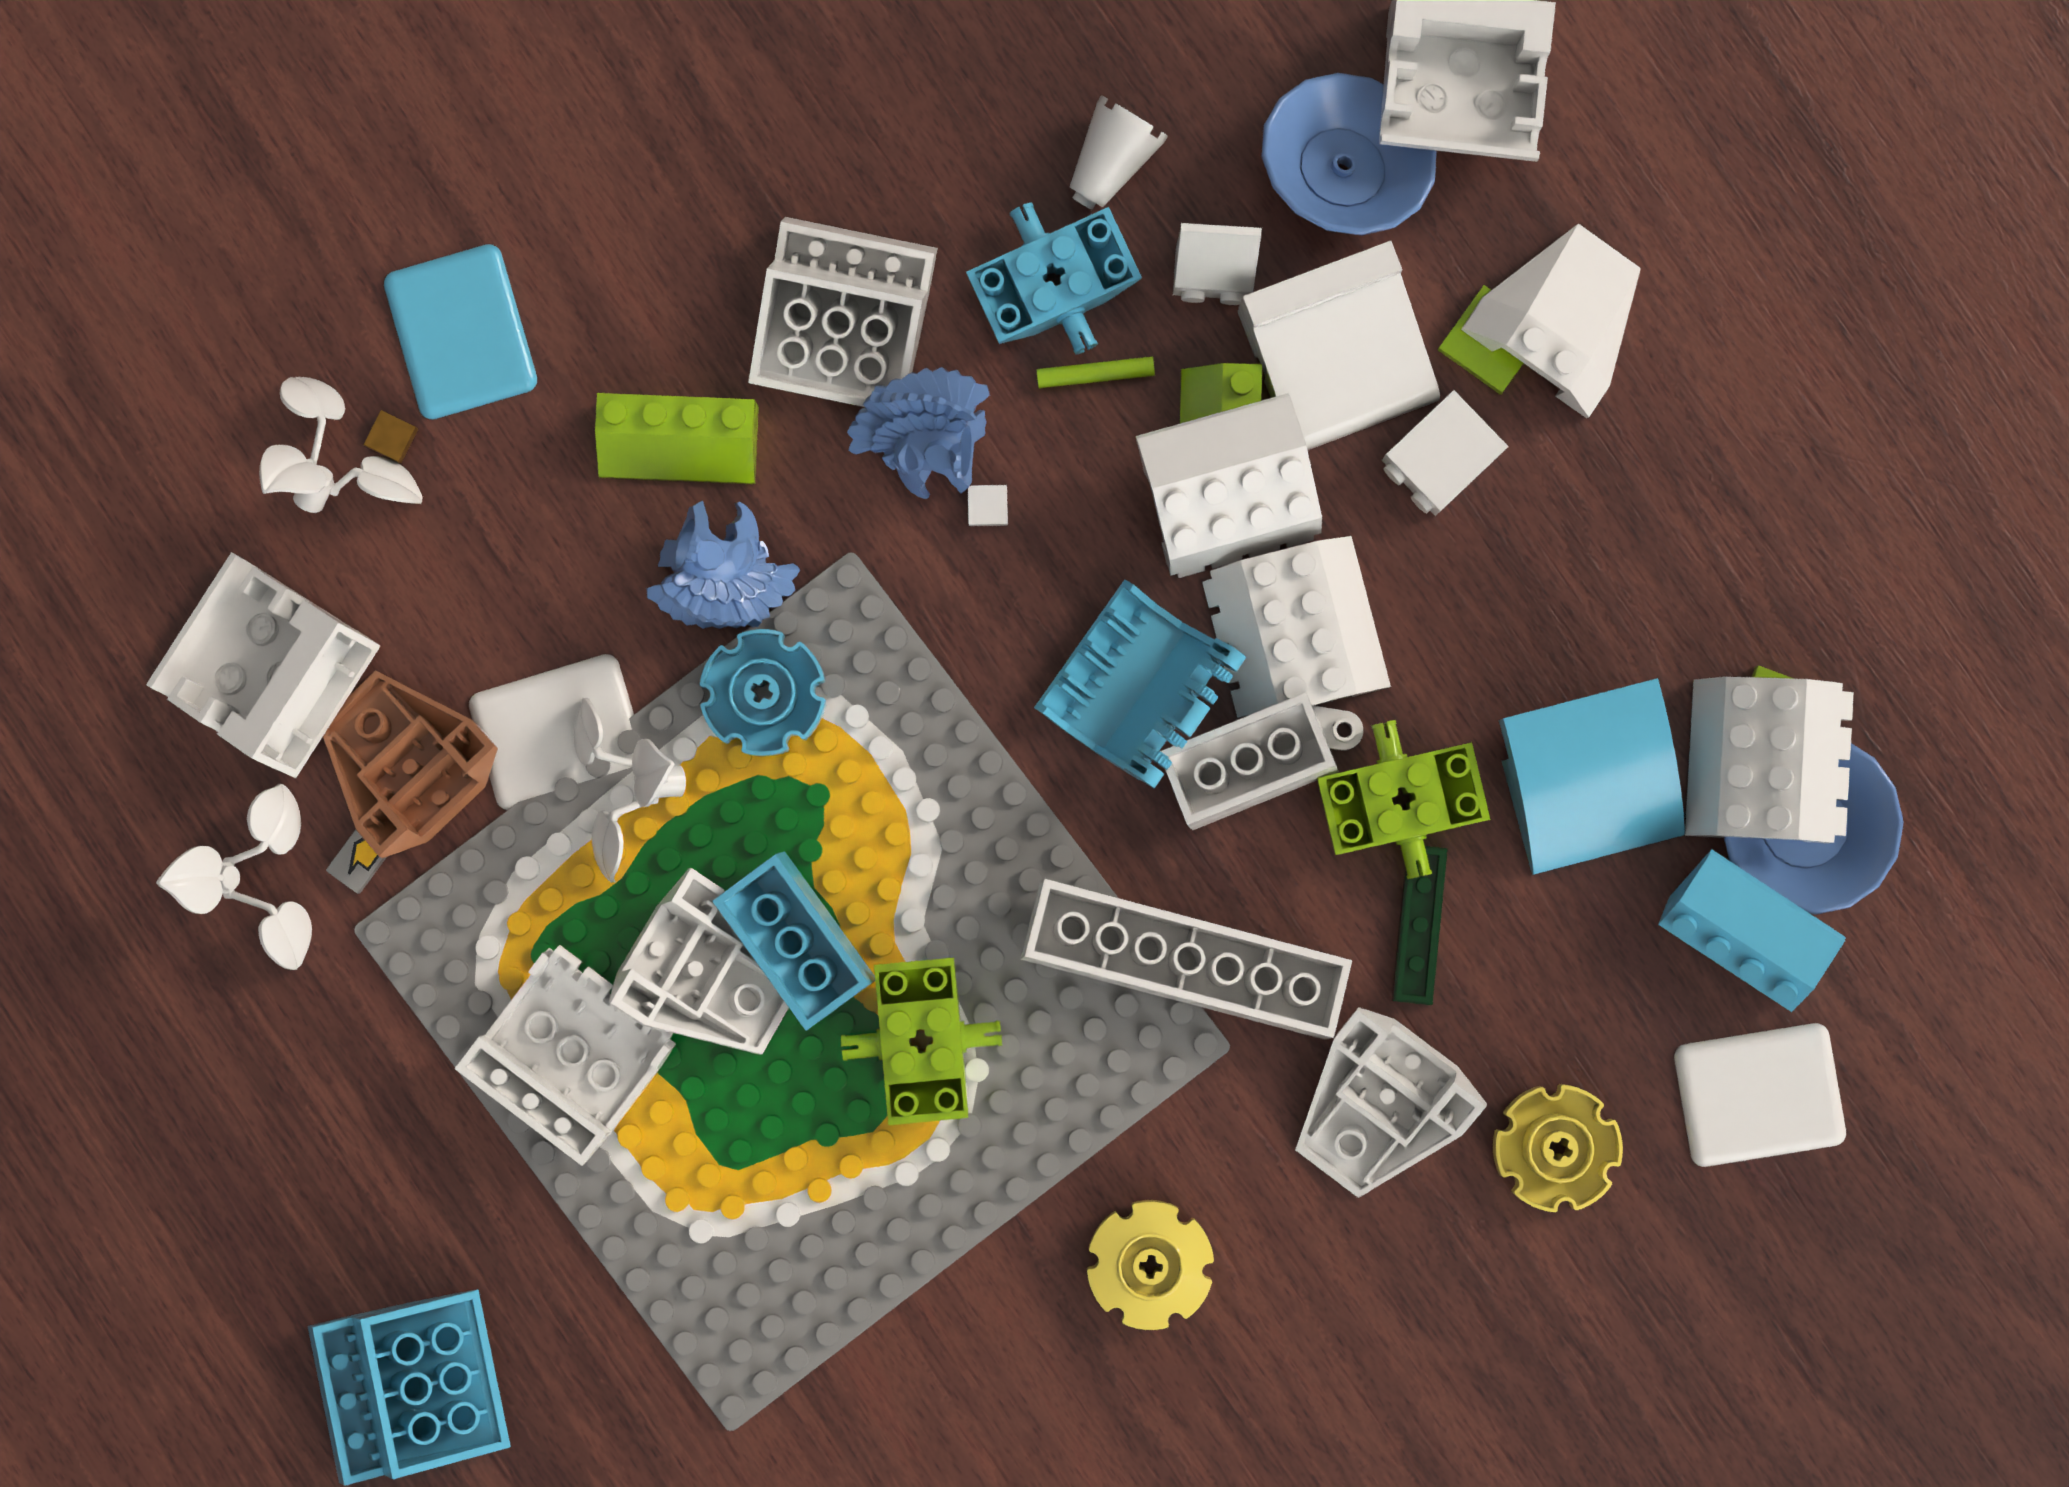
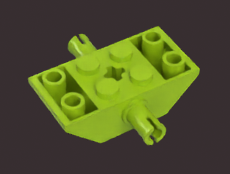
M1396 720L1387 721L1384 725L1379 723L1371 726L1380 760L1376 761L1377 764L1319 777L1317 781L1335 855L1396 842V845L1401 846L1407 879L1419 877V873L1420 876L1432 874L1423 840L1427 839V834L1491 819L1472 742L1408 757L1407 754L1402 752ZM1398 789H1401L1403 794H1408L1410 797V802L1406 804V810H1402L1401 805H1394L1392 802V798L1398 795Z
M954 957L874 965L880 1028L876 1030L877 1033L841 1035V1047L858 1045L859 1047L843 1049V1061L879 1057V1060H883L888 1125L969 1118L964 1053L967 1052V1048L1002 1046V1035L985 1036V1033L1001 1032L1000 1020L974 1024H964V1020L961 1021ZM919 1029L924 1030L925 1036H932L933 1043L926 1046V1051H919L918 1045H912L911 1038L917 1036V1030Z

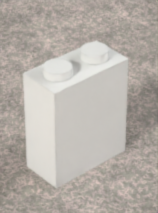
M1453 390L1384 456L1382 461L1386 466L1383 469L1397 485L1404 483L1414 493L1411 499L1420 510L1426 514L1431 511L1436 516L1509 446Z

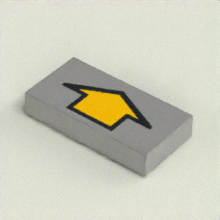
M355 829L326 871L354 892L360 894L387 857L380 858Z

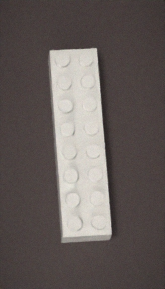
M1048 879L1042 880L1039 884L1020 958L1032 963L1324 1040L1334 1038L1352 960Z

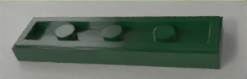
M1425 846L1432 874L1420 876L1419 873V877L1407 879L1406 867L1404 870L1392 1001L1433 1005L1448 848Z

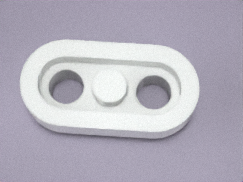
M1312 706L1330 749L1349 750L1361 741L1363 724L1357 715L1350 711ZM1340 723H1346L1351 728V733L1346 738L1339 736L1337 733V726Z

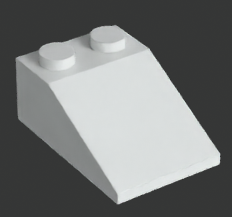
M1181 223L1175 252L1173 295L1181 296L1182 301L1191 303L1204 302L1205 297L1220 298V303L1240 305L1243 296L1253 293L1262 228Z

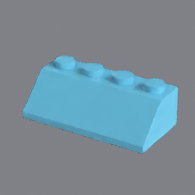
M1712 849L1669 896L1658 924L1790 1012L1815 989L1846 939L1845 936Z
M785 851L772 856L712 901L806 1031L875 982L873 972Z

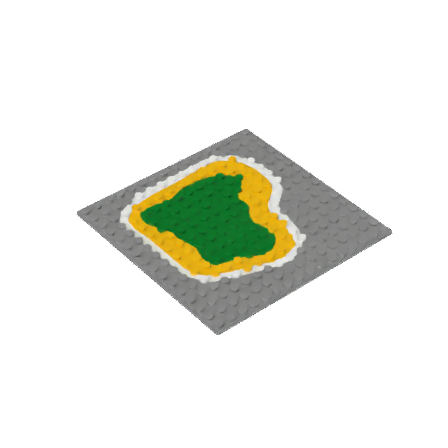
M848 553L786 599L781 606L774 608L769 612L770 617L762 620L758 627H749L745 630L770 629L780 631L785 635V646L793 647L797 642H802L818 660L825 676V682L819 684L815 692L818 697L825 698L826 707L819 725L807 740H803L799 736H792L788 741L789 751L775 756L745 754L741 751L742 741L738 738L731 740L728 744L721 741L708 726L700 706L701 703L707 702L710 698L709 689L700 686L701 675L708 661L707 659L630 717L629 721L632 730L623 731L618 737V747L621 751L628 754L634 752L635 746L640 739L651 740L664 756L672 760L675 765H680L683 768L686 777V787L681 797L659 798L658 804L635 809L618 818L617 822L620 825L623 836V854L618 871L614 876L616 882L611 883L608 881L597 865L592 847V831L595 819L600 811H607L610 815L612 810L637 801L634 792L635 775L632 767L608 774L610 762L595 757L591 765H586V769L590 775L598 778L578 784L574 779L565 777L556 783L555 791L518 802L359 922L354 929L356 936L454 1067L458 1065L477 1038L488 1032L531 975L528 971L548 948L554 951L561 945L582 961L578 970L583 973L589 966L614 985L619 968L656 906L689 868L694 869L726 891L772 856L785 851L874 975V965L954 957L961 1021L964 1020V1024H974L1000 1020L1001 1032L985 1033V1036L1002 1035V1046L967 1048V1052L964 1053L969 1118L888 1125L883 1060H879V1057L843 1061V1049L859 1047L858 1045L841 1047V1035L877 1033L876 1030L880 1028L875 982L807 1031L790 1008H788L766 1049L760 1055L673 1033L670 1040L676 1043L662 1067L615 1129L583 1166L460 1073L722 1425L729 1431H734L1225 1055L1230 1048L1227 1039L1202 1007L1020 959L1039 884L1042 880L1048 879L1104 895L1118 897L855 553ZM737 637L724 647L728 650L735 649L738 645ZM766 683L763 688L756 686L754 689V693L758 696V703L763 698L768 700L772 698L773 693L768 690L769 683ZM919 1029L917 1030V1036L911 1038L912 1045H918L919 1051H926V1046L933 1043L932 1036H925L924 1030Z

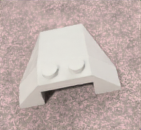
M1577 224L1483 296L1461 330L1492 352L1502 347L1560 388L1555 397L1587 419L1610 386L1641 268L1583 226Z
M689 868L656 906L616 974L608 1004L643 1026L759 1055L763 1054L789 1007L712 902L724 893L725 890L694 869Z
M1358 1007L1334 1037L1295 1150L1359 1198L1461 1137L1486 1108L1487 1103L1457 1065L1397 1020Z

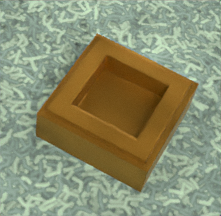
M381 410L364 446L398 463H402L418 428Z

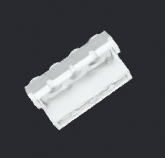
M1289 393L1135 436L1144 473L1150 483L1164 541L1162 542V547L1170 575L1177 574L1178 578L1203 572L1205 571V566L1210 564L1213 569L1242 560V555L1248 554L1251 558L1280 550L1281 544L1286 543L1288 548L1313 541L1314 535L1321 533L1322 515L1307 445Z
M1351 536L1314 541L1243 559L1211 570L1212 579L1202 582L1209 608L1218 606L1221 613L1211 616L1216 637L1246 656L1237 672L1224 666L1233 675L1229 684L1239 682L1240 689L1231 691L1237 718L1249 716L1305 692L1313 706L1391 687Z
M1757 677L1694 679L1685 836L1785 839L1813 843H1834L1835 836H1846L1847 808L1836 807V800H1848L1850 768L1838 767L1839 760H1850L1852 728L1840 727L1841 721H1852L1854 692L1842 691L1843 683L1811 679Z
M559 945L554 951L548 948L540 955L528 971L531 974L488 1032L477 1038L455 1067V1070L583 1166L611 1134L650 1083L676 1043L670 1040L673 1033L643 1026L608 1004L613 985L589 966L582 973L578 970L582 961Z

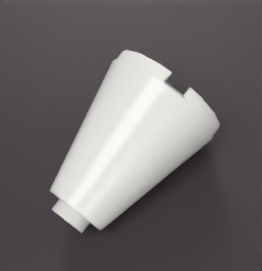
M1102 95L1097 101L1070 184V188L1076 191L1072 198L1091 210L1095 204L1104 207L1164 144L1168 137L1161 132L1157 139L1150 134L1154 126L1116 103L1112 110L1107 108L1105 104L1108 98Z

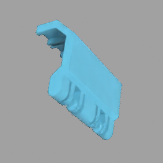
M1124 579L1034 708L1102 758L1150 787L1155 788L1164 776V773L1153 766L1151 762L1153 761L1168 770L1172 762L1168 756L1160 752V749L1166 741L1175 747L1183 749L1187 740L1174 730L1176 729L1188 737L1192 736L1210 710V707L1197 697L1214 704L1218 696L1206 684L1212 676L1222 682L1229 683L1233 675L1220 666V664L1237 672L1246 656L1220 639L1216 638L1214 640L1183 623L1157 605L1134 584Z

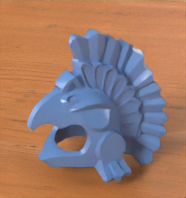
M943 367L933 372L925 368L919 373L911 372L902 379L891 380L887 386H875L874 392L872 391V394L863 403L865 408L859 410L855 421L852 422L847 431L848 435L853 439L848 451L854 454H860L869 450L875 453L884 452L882 459L886 466L892 470L897 469L899 477L906 488L920 498L928 499L930 496L929 491L925 487V482L931 471L945 475L950 483L960 493H963L972 483L974 443L985 436L987 422L985 411L978 410L975 413L974 411L976 406L990 395L988 387L985 384L976 383L972 376H962L958 370L948 372Z
M702 500L689 507L686 520L677 540H665L664 547L660 552L658 567H671L674 573L666 576L661 584L646 588L647 598L657 603L660 610L669 613L673 620H682L687 626L697 624L703 629L712 626L720 629L727 626L738 628L749 625L754 628L758 627L762 620L770 617L769 608L782 605V596L792 595L795 591L792 580L798 575L800 569L794 563L777 566L775 563H766V558L769 557L768 548L763 541H759V531L755 516L741 502L735 503L737 517L732 523L726 525V537L724 540H720L709 529L708 516Z

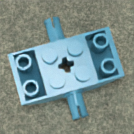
M1033 203L1023 204V212L1028 221L1025 220L1020 207L1012 210L1010 216L1013 218L1024 244L1013 251L967 271L966 274L999 344L1034 336L1058 324H1062L1073 346L1074 353L1076 355L1084 353L1085 346L1080 336H1082L1088 350L1098 345V342L1095 340L1083 313L1106 303L1141 280L1142 276L1109 207L1052 233H1045L1034 210ZM1047 274H1060V285L1055 286L1052 281L1045 283Z

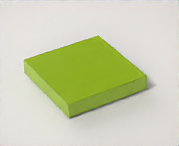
M1483 285L1440 345L1438 351L1501 395L1524 363L1502 347L1492 352L1461 330L1481 298L1491 291V289Z

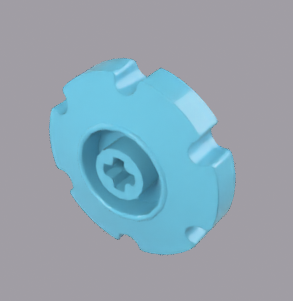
M756 629L739 633L737 635L738 645L732 650H728L723 645H720L708 659L700 679V686L710 691L709 700L700 705L708 726L726 744L735 738L742 741L741 751L748 755L775 756L788 752L789 739L792 736H799L801 739L807 740L819 725L826 707L825 698L818 697L815 692L816 687L825 682V676L818 660L802 642H797L793 647L785 646V635L776 630ZM766 683H769L768 690L773 693L770 700L763 698L758 703V696L754 693V689L756 686L763 688Z

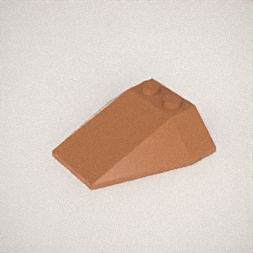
M376 670L348 696L323 735L355 828L380 858L388 857L430 841L486 787L498 747L473 720Z

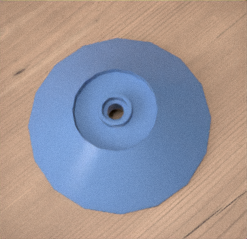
M1334 73L1306 79L1278 99L1263 127L1261 157L1272 188L1295 214L1327 231L1362 236L1395 228L1421 209L1435 183L1437 151L1379 144L1384 84L1373 78ZM1338 164L1345 165L1349 170L1341 169Z
M1852 743L1850 760H1839L1838 767L1850 768L1848 800H1836V807L1847 808L1846 836H1835L1834 843L1724 836L1730 862L1813 915L1850 908L1879 888L1899 854L1904 821L1896 787L1877 760Z

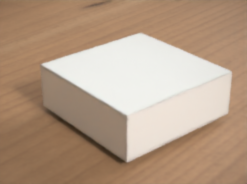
M1007 485L969 486V526H1008Z

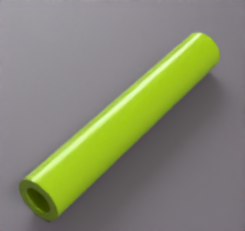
M1153 356L1036 369L1038 388L1155 376Z

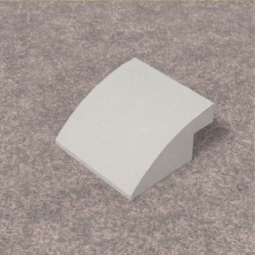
M785 217L780 223L775 259L766 271L748 383L865 407L863 403L872 394V391L874 392L875 386H887L891 380L902 379L913 371L938 248Z

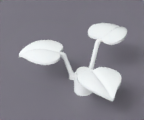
M290 377L282 383L280 398L283 404L299 416L306 418L317 417L318 426L310 459H306L304 454L297 448L288 445H273L266 449L259 468L263 494L273 492L294 493L293 500L299 508L307 512L317 513L322 511L329 494L338 496L343 486L351 479L358 477L357 485L359 488L372 496L404 503H422V494L412 475L401 464L384 457L371 456L364 458L360 465L361 469H351L337 483H334L332 472L326 467L317 465V460L326 425L325 418L338 420L343 417L345 404L342 397L331 386L312 378Z
M583 698L574 728V745L579 760L584 765H591L596 757L601 760L632 767L635 775L634 792L637 801L612 810L610 815L607 811H600L593 826L592 847L594 857L602 874L612 883L616 882L614 876L618 871L623 854V836L620 825L617 822L618 818L635 809L658 804L659 798L683 796L686 787V777L683 768L680 765H675L672 760L664 756L649 739H640L637 742L632 759L605 753L600 747L603 739V729L599 714L588 698Z
M277 784L275 787L258 794L248 809L247 823L249 831L254 839L261 841L257 847L233 857H225L223 862L219 853L209 846L193 847L177 857L162 873L156 884L171 894L183 908L195 914H205L212 911L221 900L222 894L225 899H235L266 910L270 916L265 917L258 927L259 939L264 951L279 966L288 970H297L305 958L312 937L311 920L306 910L298 903L291 901L282 903L276 909L272 904L235 892L234 890L240 882V874L238 869L234 867L235 863L260 854L267 847L275 854H285L292 849L298 840L301 829V816L298 804L291 791L285 785Z

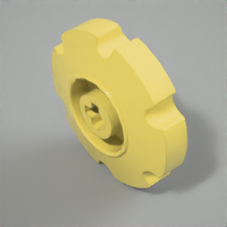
M1559 1084L1556 1093L1549 1096L1545 1088L1537 1086L1517 1096L1506 1107L1503 1114L1508 1117L1509 1125L1504 1130H1495L1493 1136V1156L1499 1175L1504 1178L1508 1176L1515 1178V1185L1511 1191L1516 1197L1540 1210L1557 1212L1559 1204L1563 1201H1568L1572 1209L1579 1210L1596 1202L1609 1190L1612 1182L1607 1178L1606 1173L1611 1166L1619 1167L1621 1165L1623 1144L1616 1120L1601 1119L1600 1111L1604 1104L1597 1097L1585 1090L1565 1084ZM1552 1141L1556 1143L1561 1141V1145L1566 1147L1563 1155L1560 1153L1554 1155V1151L1549 1149Z
M1158 1200L1136 1201L1131 1204L1132 1213L1129 1216L1121 1217L1116 1211H1113L1096 1229L1089 1244V1251L1098 1256V1262L1094 1266L1087 1267L1088 1280L1096 1300L1106 1312L1113 1308H1120L1123 1311V1324L1142 1330L1165 1329L1169 1327L1168 1318L1171 1314L1179 1313L1184 1319H1187L1204 1302L1211 1288L1212 1280L1210 1277L1205 1276L1202 1270L1206 1264L1214 1262L1213 1252L1204 1230L1194 1218L1187 1222H1180L1177 1219L1179 1211L1177 1206ZM1148 1255H1154L1156 1263L1161 1264L1160 1267L1153 1269L1152 1274H1146L1145 1268L1139 1266L1140 1262L1147 1261Z

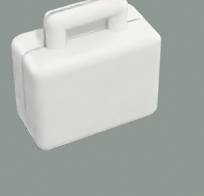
M609 654L596 656L484 690L471 697L469 710L472 720L498 747L489 778L497 804L502 809L509 810L520 801L555 791L556 783L565 777L574 779L578 784L598 778L588 773L586 765L579 760L574 745L575 721L583 698H588L599 714L603 729L601 749L608 754L628 759L633 758V753L628 754L621 751L617 743L618 737L623 731L632 730L629 718L634 715L619 662L614 656ZM610 762L608 774L631 767Z
M1819 1023L1712 1039L1683 1044L1675 1051L1674 1060L1690 1154L1693 1162L1698 1166L1708 1167L1832 1147L1844 1141L1846 1127L1830 1035L1825 1026Z

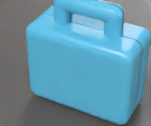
M491 244L482 245L396 270L386 276L384 289L418 408L425 418L438 419L527 393L534 389L537 384V374L503 256L498 247Z

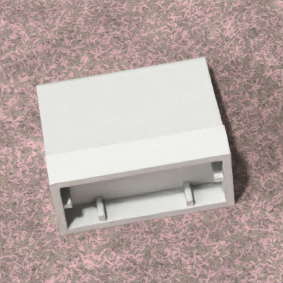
M1392 0L1389 7L1386 33L1387 49L1379 144L1537 162L1540 151H1537L1539 132L1543 127L1548 77H1545V68L1551 51L1556 2L1538 0Z
M1392 241L1385 242L1242 297L1238 315L1255 358L1258 357L1262 364L1265 375L1264 382L1269 395L1273 398L1289 393L1307 445V450L1432 404L1440 399L1438 384L1401 276L1402 267Z
M231 552L146 685L167 696V700L200 723L218 732L217 735L250 758L296 778L379 650L380 645Z

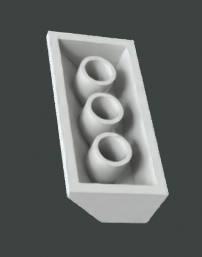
M1306 692L1189 739L1183 749L1172 746L1160 751L1168 756L1172 762L1166 773L1186 824L1192 830L1315 782L1319 777L1339 772Z

